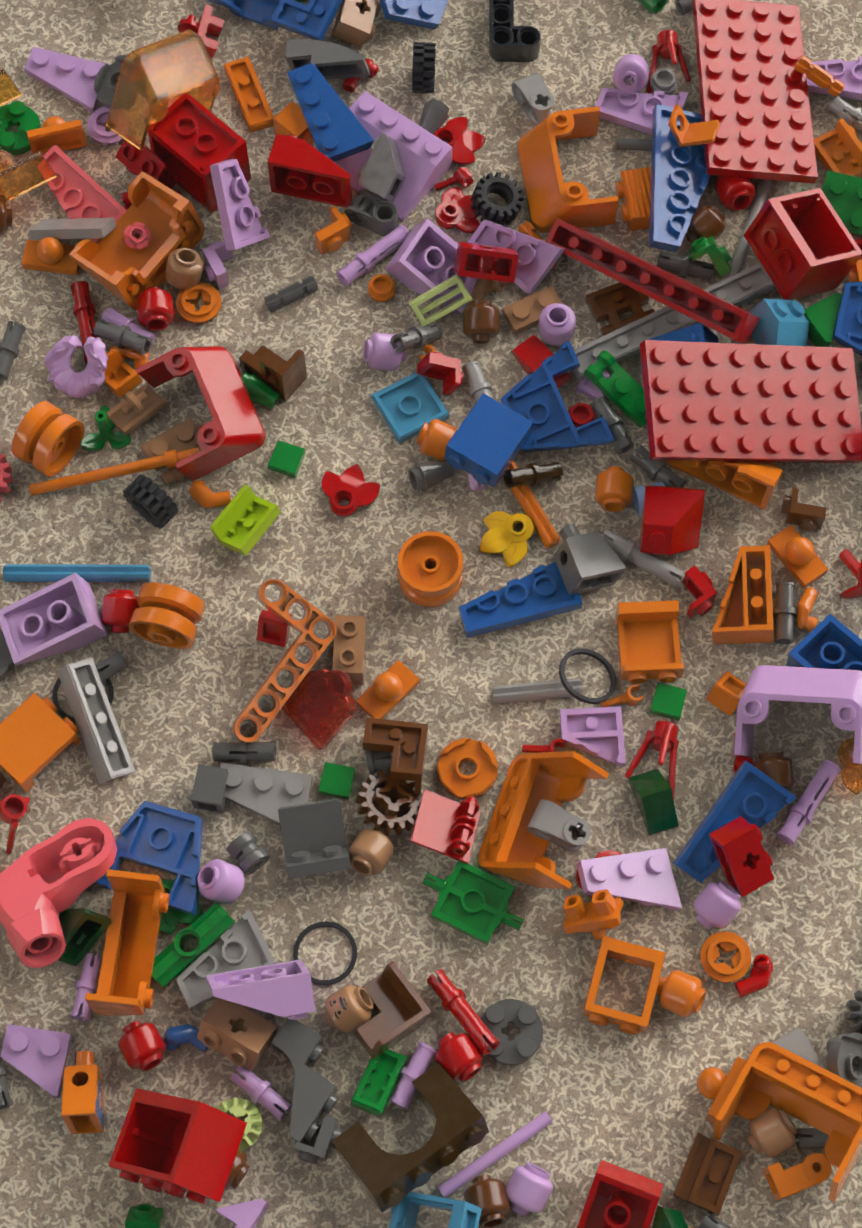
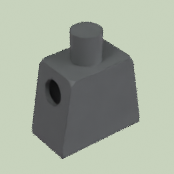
M569 524L560 530L559 534L564 541L555 552L554 559L569 595L612 586L625 571L626 566L600 533L592 532L581 535L575 524Z

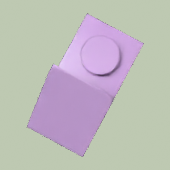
M257 1199L215 1210L236 1224L235 1228H255L269 1204L263 1199Z

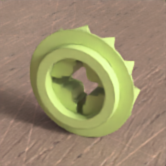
M235 1097L221 1102L216 1109L227 1114L230 1112L232 1116L238 1119L248 1115L244 1119L247 1122L244 1131L245 1135L242 1137L238 1149L243 1151L250 1148L258 1140L262 1131V1117L258 1108L249 1100Z

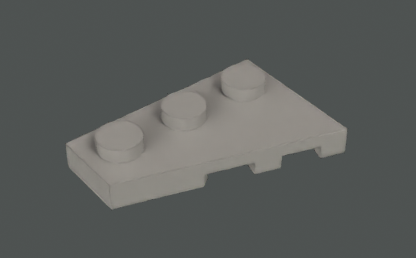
M221 763L220 768L227 769L229 772L224 794L226 800L246 810H251L277 825L280 824L279 808L309 803L313 775Z
M250 909L241 916L242 918L230 930L228 929L223 933L220 939L206 953L204 952L176 979L190 1010L217 998L212 995L209 989L206 975L276 964Z

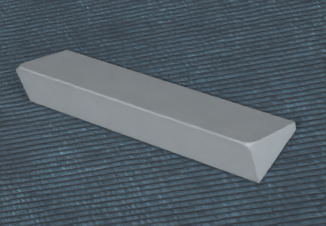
M93 658L62 667L58 670V676L99 784H104L135 772Z

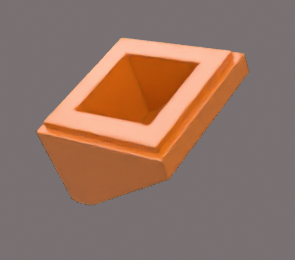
M726 671L713 686L706 700L727 715L732 716L738 707L746 683Z

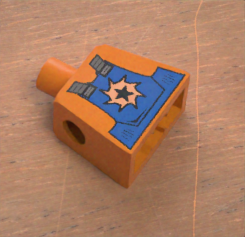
M92 1051L76 1052L74 1066L64 1068L61 1116L71 1134L104 1132V1079L98 1065L94 1064V1052Z

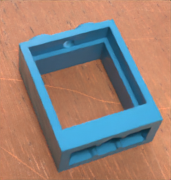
M409 1192L398 1205L391 1208L392 1217L389 1228H415L420 1206L451 1211L448 1228H478L482 1208L466 1201Z

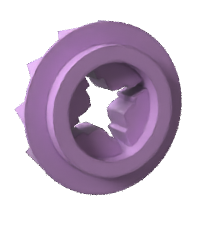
M105 106L95 110L90 115L87 129L89 136L96 143L101 142L107 147L109 143L118 145L121 139L126 138L131 130V121L129 115L123 109L114 110ZM112 119L114 127L109 132H106L105 127L108 126Z

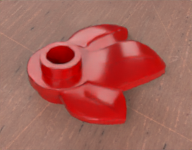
M467 117L453 118L446 123L444 128H440L434 133L436 137L442 141L449 142L447 144L453 147L452 162L462 165L474 163L475 156L473 153L478 151L486 141L485 136L467 130Z
M452 187L442 194L441 203L435 210L437 224L445 229L456 227L464 233H474L480 223L474 215L476 209H471L470 206L472 195L464 197L459 187Z
M358 464L349 467L340 476L326 471L321 482L323 492L330 498L329 506L331 511L341 517L352 515L358 507L372 504L380 492L379 483H365L364 474ZM342 500H347L349 502V505L340 506L339 502Z

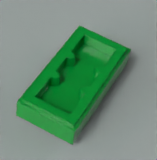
M387 1049L376 1058H371L352 1097L351 1106L381 1118L401 1075L400 1072L406 1064L407 1056Z

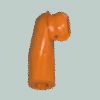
M116 346L110 347V350L113 348L117 349L123 359H134V366L136 368L149 362L148 357L150 355L147 352L146 355H143L127 347L123 349Z
M196 480L191 484V497L203 508L227 506L231 502L229 491L214 493L201 480Z
M811 587L805 588L797 604L796 625L801 631L804 629L809 633L816 627L818 622L816 617L809 615L818 597L817 590Z

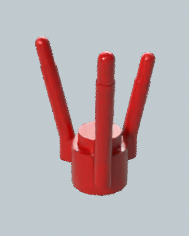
M673 30L661 31L656 37L657 44L652 46L653 56L646 90L648 94L652 92L650 79L656 72L659 55L664 59H671L673 65L677 64L678 58L685 80L687 82L691 81L682 53V46L678 42L677 33Z
M657 721L654 730L647 731L644 742L625 773V778L629 779L650 743H653V749L660 752L658 765L662 766L664 764L666 753L670 752L668 784L672 789L674 800L676 759L679 740L676 738L679 728L668 721Z
M13 794L5 797L4 800H0V818L10 825L6 846L7 854L12 853L18 823L23 819L25 812L29 813L31 811L29 806L30 799L28 797L22 798L20 795Z

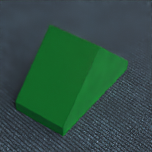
M834 293L804 309V315L810 322L808 338L815 347H830L842 295L840 293Z

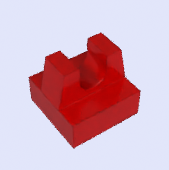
M262 610L258 619L256 640L286 647L290 626L270 610Z

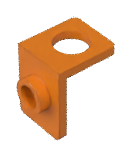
M675 105L668 125L679 147L713 143L720 122L719 120L689 124L680 105ZM677 117L680 120V131L677 128Z

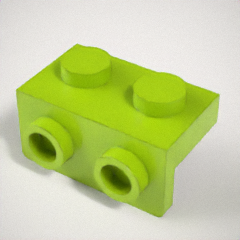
M244 485L213 522L210 530L221 545L246 556L280 515L281 510L276 504L257 497L251 487Z

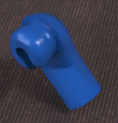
M190 1024L170 1027L164 1033L165 1037L163 1040L166 1044V1049L170 1051L176 1050L180 1044L190 1043L202 1052H205L208 1047L201 1040L197 1039L199 1029Z

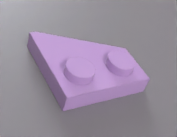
M7 1024L0 1057L53 1097L59 1098L72 1035Z

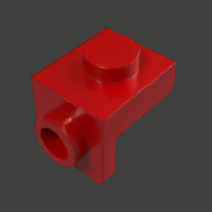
M429 352L417 364L418 375L443 380V395L449 396L462 384L461 359L448 357L440 352Z
M694 565L685 572L682 581L696 599L688 608L687 615L690 619L697 614L704 616L712 610L717 591L712 587L713 583L710 577L705 572H700Z

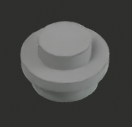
M667 68L657 70L650 79L651 89L653 91H664V94L668 95L673 93L677 87V78L674 72Z

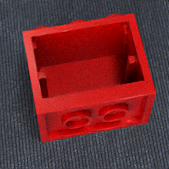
M188 92L184 93L146 126L151 150L168 164L165 172L211 213L218 207L210 165L230 159H237L246 181L248 182L251 179L246 140Z
M821 188L768 199L743 235L785 300H794L836 289L862 256V251Z
M136 1088L108 1166L121 1171L119 1178L137 1184L139 1179H141L140 1183L143 1184L144 1188L162 1193L164 1189V1193L181 1199L187 1193L186 1199L204 1205L206 1199L220 1202L247 1122L199 1101Z

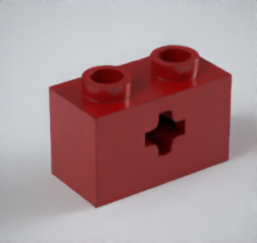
M458 242L454 271L458 276L514 283L519 254L514 249Z
M740 816L709 834L726 881L740 896L744 897L774 880L770 868L773 866L770 855L762 847L763 835L756 824L751 825Z

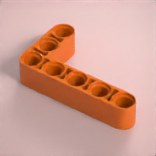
M270 579L263 582L257 590V598L264 607L299 632V635L235 718L232 724V732L238 740L243 742L256 741L262 735L336 634L335 623L328 616L278 579ZM268 585H274L279 589L280 596L276 602H271L265 597L264 592ZM293 603L303 607L304 615L300 620H294L289 615V608ZM317 622L325 623L328 628V633L323 639H319L314 635L313 628ZM299 646H304L309 650L310 657L306 663H300L295 658V651ZM283 670L291 675V683L286 688L280 687L276 681L278 673ZM263 695H268L273 700L272 709L266 713L262 712L258 707V700ZM249 719L254 723L255 731L251 736L244 737L239 731V726L241 722Z

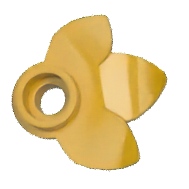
M504 511L490 513L483 519L485 525L490 530L482 537L480 551L489 554L503 553L506 565L513 567L528 552L527 540L530 539L534 532V524L530 517L522 513L513 515ZM517 523L524 525L520 532L514 531V526Z

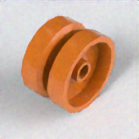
M42 401L37 403L28 411L16 429L11 451L15 457L23 462L33 463L34 468L49 477L58 475L72 460L80 447L84 435L83 422L69 414L63 415L62 410L50 402Z
M424 531L413 535L403 543L398 553V583L402 593L411 602L422 607H438L448 603L458 594L462 586L463 554L459 545L450 536L438 531Z
M156 582L145 583L141 587L137 599L138 605L141 608H136L133 611L129 623L130 630L137 636L154 644L175 649L192 647L198 632L194 624L199 623L202 619L205 609L204 601L195 594L177 586Z

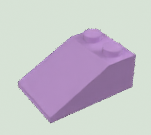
M427 218L413 227L385 269L406 287L422 295L457 274L454 271L458 244ZM460 276L471 295L478 278ZM457 283L430 300L433 301L458 286ZM461 292L440 305L445 307L464 295ZM470 302L457 308L453 312L462 315L463 310L470 305Z
M77 573L0 610V626L13 663L16 666L83 648L108 635L107 629L101 621V613L91 586Z
M301 959L206 975V982L214 997L277 1016H288L290 1020L302 1019L307 1017V1013L315 1012L311 975Z

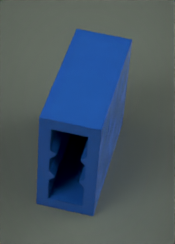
M483 393L446 445L444 459L453 468L462 469L471 474L477 482L484 485L488 484L494 488L530 436L533 422Z

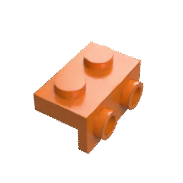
M842 118L837 121L834 130L814 139L815 154L826 170L860 178L862 177V143L857 138L854 128L848 125Z

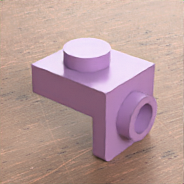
M224 240L214 242L202 250L206 265L203 269L208 281H214L220 290L229 286L227 271L222 261L231 258L232 251L226 250Z

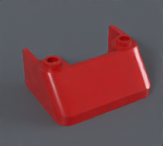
M222 346L179 347L136 368L137 374L153 388L176 377L187 376L192 372L196 377L213 420L201 426L197 433V442L201 451L175 463L177 469L190 480L195 481L257 450L263 445L266 438L265 430L234 358L226 348Z

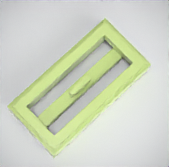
M456 274L411 300L409 304L421 325L426 326L473 299L460 276ZM457 283L458 286L420 309L418 308L422 303ZM463 293L464 296L424 318L423 314L457 294Z

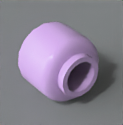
M628 54L621 57L615 64L613 81L617 89L628 92L641 91L648 80L649 67L647 62L637 54Z
M561 303L547 305L539 316L538 332L541 339L552 346H560L570 341L575 333L576 317L573 310Z
M376 332L371 335L370 339L365 340L363 358L365 362H368L370 368L374 370L395 371L401 362H405L407 350L396 353V350L401 348V342L396 343L398 347L393 349L390 343L391 337L395 334Z
M216 859L211 860L201 868L197 881L199 892L203 897L225 905L231 904L241 895L245 878L238 866Z
M724 881L708 883L694 901V908L698 913L696 919L708 929H712L713 926L726 928L741 909L740 894Z
M529 1162L525 1166H517L506 1185V1193L509 1201H511V1209L523 1216H527L529 1212H541L553 1190V1184L549 1179L550 1173Z

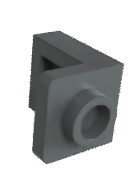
M326 1115L324 1116L314 1147L295 1141L293 1149L299 1153L298 1159L315 1165L318 1159L326 1162L330 1148L335 1149L331 1141L342 1134V1130L337 1129L338 1120Z

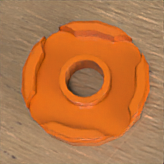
M471 738L453 741L442 750L439 756L437 775L440 784L449 794L460 799H465L469 796L474 798L483 796L493 787L497 779L498 762L490 747L481 741L471 740ZM470 761L475 764L476 771L469 776L463 775L459 771V765L462 762Z

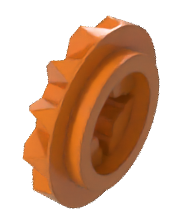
M200 282L190 289L179 292L176 299L177 311L184 321H191L195 325L198 322H205L207 324L211 318H217L218 311L222 308L221 296L212 285ZM200 296H202L204 305L196 311L194 304H197Z
M724 931L711 935L703 943L700 952L703 971L707 972L713 980L724 983L741 979L751 965V951L748 944L743 938L732 932ZM719 950H723L724 953L736 951L730 959L731 967L725 962L715 964L720 957Z

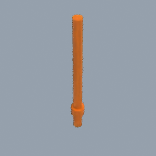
M196 447L183 451H177V449L165 451L164 455L30 484V494L32 496L165 466L168 469L176 467L175 463L201 451V449Z

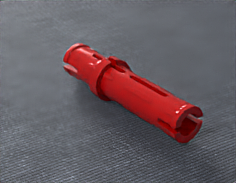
M77 281L72 283L70 287L74 299L73 314L77 317L81 343L84 346L87 338L90 336L95 339L97 338L94 335L96 325L94 314L96 309L95 305L91 302L88 282ZM83 348L84 362L87 364L88 359Z
M439 969L435 971L438 976L437 979L431 974L427 979V984L432 987L442 1000V1007L453 1014L484 1056L491 1054V1051L488 1049L489 1045L495 1051L500 1045L499 1040L494 1037L465 1000V993L453 985L444 970Z

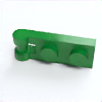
M602 350L597 356L596 363L594 365L590 364L585 369V376L638 427H643L647 423L644 388L615 361L611 353ZM604 370L611 374L607 379L603 376L602 372Z

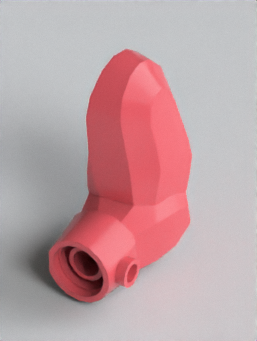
M93 818L75 820L62 828L56 835L27 850L0 873V923L7 932L9 944L25 966L31 968L45 967L60 958L64 953L66 943L58 913L69 908L86 888L104 876L107 869H110L114 864L117 853L116 841L111 829L104 822Z

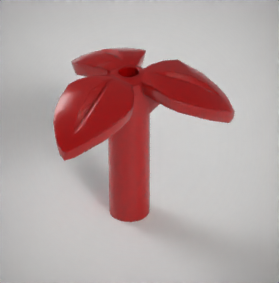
M845 549L839 554V558L856 577L858 584L842 592L840 596L846 599L862 597V559L859 563L852 553Z

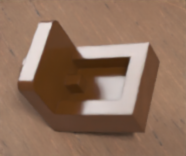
M792 487L790 495H784L781 512L787 513L785 524L797 525L800 529L806 531L821 529L827 507L797 503L799 487Z

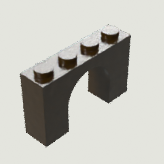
M439 1063L412 1081L419 1099L436 1118V1125L431 1138L420 1149L402 1155L385 1152L377 1146L359 1122L331 1141L340 1159L382 1213L389 1207L398 1205L405 1195L416 1187L426 1184L433 1174L441 1168L451 1165L458 1155L470 1146L479 1144L485 1135L489 1133L483 1115Z

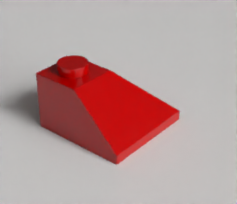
M645 485L639 539L640 552L672 555L698 548L705 490Z

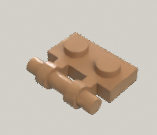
M189 418L142 444L141 449L147 458L164 455V452L177 449V451H183L199 447L197 442L199 429L192 418ZM165 467L156 468L155 471L157 472ZM177 467L170 468L160 475L165 485L174 480L178 482L185 478L184 474Z

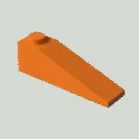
M664 460L669 466L764 510L783 473V470L778 468L773 462Z

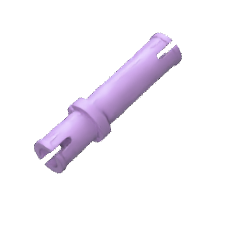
M400 224L363 253H357L354 256V260L336 272L339 281L347 287L362 274L371 272L374 265L402 245L409 235L408 229Z
M830 760L822 761L820 768L797 804H793L788 811L790 815L776 833V836L782 842L794 845L805 825L810 824L813 820V812L841 771L840 767Z

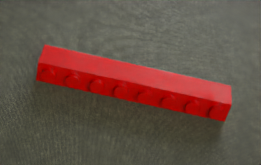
M556 218L545 241L565 249L563 251L564 254L735 341L747 344L760 319L559 218Z

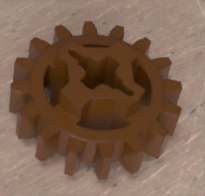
M381 770L376 777L370 774L366 782H362L358 790L359 794L355 800V803L360 804L357 813L365 814L366 817L363 823L368 824L372 822L375 824L374 830L378 831L380 828H383L386 836H389L391 830H395L399 836L404 829L407 831L412 830L416 821L422 792L421 795L414 794L415 782L408 784L405 780L391 779L390 774L385 776Z

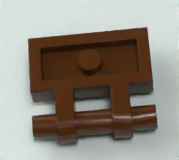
M621 282L586 294L585 298L596 323L608 320L610 324L600 329L602 336L655 312L654 309L645 312L642 309V306L649 303L647 295ZM631 311L632 317L620 320L618 315Z

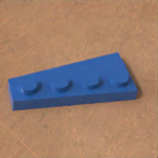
M313 62L287 72L318 151L333 162L371 148L374 139Z
M744 761L673 864L700 883L703 882L721 866L709 837L710 833L740 816L751 825L756 824L760 828L765 823L768 824L777 816L776 813L786 804L789 805L797 797L749 762Z

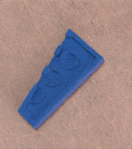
M553 562L547 566L541 565L533 569L531 574L519 580L515 578L507 582V586L496 592L491 590L460 606L459 615L466 636L469 638L582 609L583 602L579 593L569 595L557 564Z

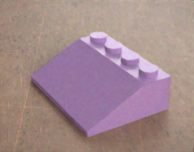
M364 91L349 109L374 140L379 138L381 133L395 140L406 178L392 203L397 207L398 219L403 222L452 166L453 147ZM370 149L334 162L351 174V188L356 192L360 189H366L358 185L357 182L359 180L358 173L363 164L367 163L371 155Z

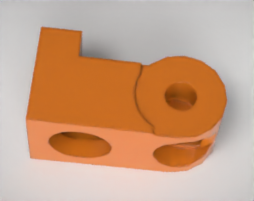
M811 1153L802 1159L798 1165L783 1170L780 1162L764 1168L763 1173L777 1202L825 1181L830 1176L832 1167L825 1155Z

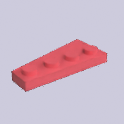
M56 145L36 163L69 219L114 218L116 223L127 211ZM91 239V240L94 241L96 244H98V242H99L101 239Z

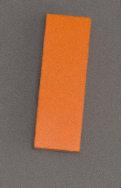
M249 56L223 64L224 71L249 132L252 133L274 126V116Z

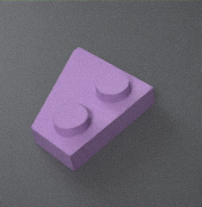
M621 706L560 709L561 739L567 745L617 766L625 767L626 759Z

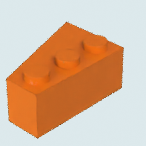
M770 545L740 546L725 596L720 605L716 623H714L712 629L713 644L774 643Z

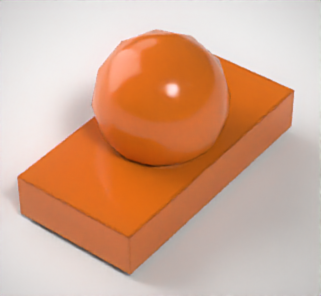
M51 116L42 123V128L27 131L34 158L44 156L54 145L62 151L87 146L81 119L65 122L61 117Z
M45 237L40 241L27 240L21 262L23 269L78 275L80 266L69 255L75 245L62 244L54 237Z
M792 525L770 538L767 542V545H770V549L803 589L828 571L825 564L815 554L812 542L806 537H801Z
M398 659L386 672L376 677L373 684L356 700V704L371 718L383 719L420 683V679Z
M738 1056L728 1076L716 1067L706 1068L698 1075L697 1088L705 1098L714 1100L707 1114L706 1121L715 1125V1117L746 1064V1060Z

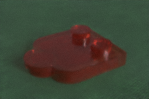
M312 670L307 673L282 707V710L319 750L325 749L355 713V700L350 694L352 688L351 678L342 670Z

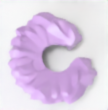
M76 335L63 337L45 356L44 364L50 372L48 381L54 383L55 388L63 394H68L69 398L84 399L88 395L97 393L101 384L105 381V370L107 369L108 357L105 352V344L99 337L95 339L90 336L87 338L84 346H82L81 341ZM76 348H84L88 359L85 370L80 373L75 372L71 367V357Z

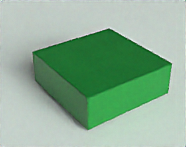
M278 440L269 460L268 469L296 478L306 454L305 449Z
M657 682L650 714L679 721L687 690Z
M325 762L318 790L319 794L349 800L355 768Z

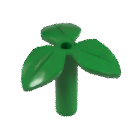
M103 405L100 411L95 413L96 426L100 433H89L81 441V447L89 451H98L103 449L106 441H109L112 449H121L131 443V437L129 434L125 436L121 431L112 432L116 426L106 414L111 409Z

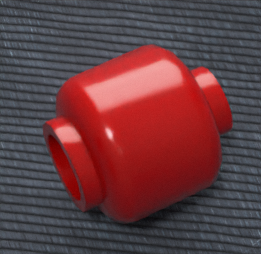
M720 176L715 184V190L720 201L730 210H743L752 203L756 194L755 186L750 178Z
M150 287L139 294L136 300V307L140 324L152 331H160L167 328L174 320L175 315L171 294L159 287Z
M111 589L110 594L103 597L101 621L104 625L111 626V632L129 633V623L133 611L136 608H141L138 605V597L134 595V591Z
M138 1020L123 1028L124 1034L118 1041V1047L131 1069H140L141 1072H145L156 1067L164 1060L163 1054L166 1051V1044L153 1023L141 1024Z
M450 1032L437 1043L440 1048L435 1054V1060L453 1081L460 1080L464 1083L482 1069L483 1054L467 1033L455 1035L453 1032Z

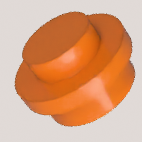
M378 274L368 283V294L375 301L385 302L395 295V282L388 275Z

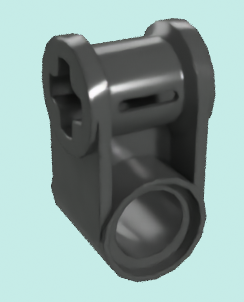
M360 189L352 206H348L344 211L352 223L363 226L383 237L399 225L396 205L367 189Z

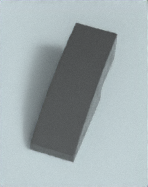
M287 39L285 58L291 70L313 62L326 80L370 76V70L364 56L350 48L322 40Z

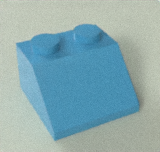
M763 299L749 312L760 318L751 335L755 344L807 346L810 322L804 315L805 310L799 302L785 299Z

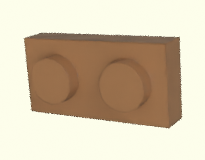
M550 286L503 307L502 314L516 335L538 325L539 316L547 305L563 303L553 286Z

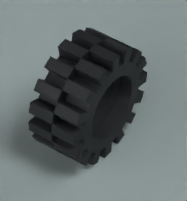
M414 42L412 93H434L436 43Z
M496 172L495 176L492 173H488L486 177L483 176L477 183L470 199L472 201L471 209H476L474 215L476 217L481 215V222L489 220L502 226L504 223L506 226L511 224L522 208L524 194H521L523 191L522 187H516L518 181L515 179L512 182L509 181L510 175L508 174L502 178L501 172ZM488 194L500 195L505 199L507 205L498 206L493 204L489 200Z
M140 474L123 491V496L132 505V508L141 517H144L147 522H151L154 527L163 528L178 513L177 505L172 502L173 499L167 496L166 492L161 490L156 482L153 483L152 479L146 478L145 475Z

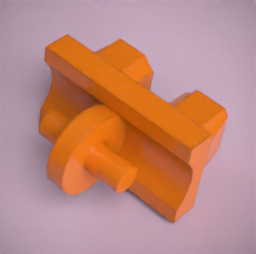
M608 889L596 891L592 895L591 902L583 903L581 896H578V894L567 896L563 906L565 913L563 929L565 933L592 932L596 940H602L603 935L606 936L607 929H613L615 926L620 925V911L624 906L622 898H613Z

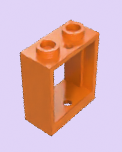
M603 935L582 1015L589 1017L588 1021L599 1026H607V1023L619 1025V1030L632 1035H638L639 1031L645 1033L649 1024L666 953ZM606 956L652 969L641 1017L594 1004Z

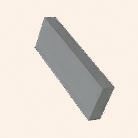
M114 218L42 219L29 229V234L33 240H41L45 237L57 239H103L116 228Z

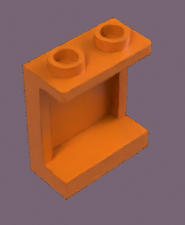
M678 600L618 602L616 622L621 680H629L631 684L645 683L647 679H659L662 683H671L676 681L677 678H682L684 663H681Z
M35 693L0 723V768L25 793L35 785L32 779L71 743L75 746L80 743L76 734L79 729L67 717L62 720L55 713L58 711L57 707L47 697L41 699Z

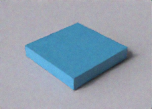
M417 372L371 395V400L399 444L418 435L424 422L429 423L432 419L441 421L449 419L448 411L427 378L418 375Z

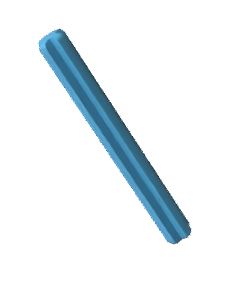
M6 564L3 567V578L6 582H57L74 573H77L87 582H149L151 580V568L149 565Z

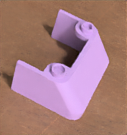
M761 665L750 673L737 707L735 755L752 757L754 725L762 723L768 717L770 700L831 704V720L837 728L845 731H855L853 763L862 765V671Z

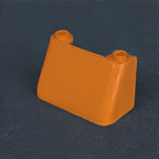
M143 171L129 184L128 198L132 205L116 222V228L101 239L98 244L91 239H84L78 242L69 254L77 265L134 310H137L136 300L141 292L150 287L160 288L166 281L165 269L169 254L179 248L194 249L202 239L205 231L202 220L188 199ZM135 222L145 224L152 234L148 246L142 250L132 249L125 243L124 230L128 225L132 226ZM135 234V237L140 238V234Z

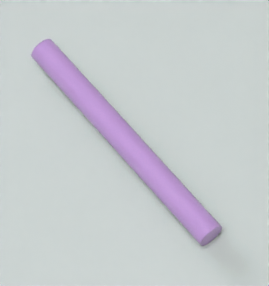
M543 1112L439 1185L437 1188L443 1198L455 1192L551 1124L552 1120L549 1115Z

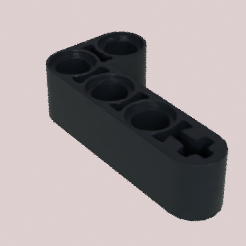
M489 0V55L491 58L500 62H531L537 59L541 41L538 29L532 26H514V0Z

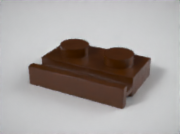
M697 1133L673 1196L718 1216L743 1152L717 1140L705 1137L701 1133Z

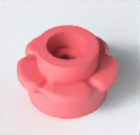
M135 222L132 226L128 225L124 230L125 243L132 249L142 250L146 248L152 238L150 229L146 228L145 224L141 222ZM135 234H140V238H136Z

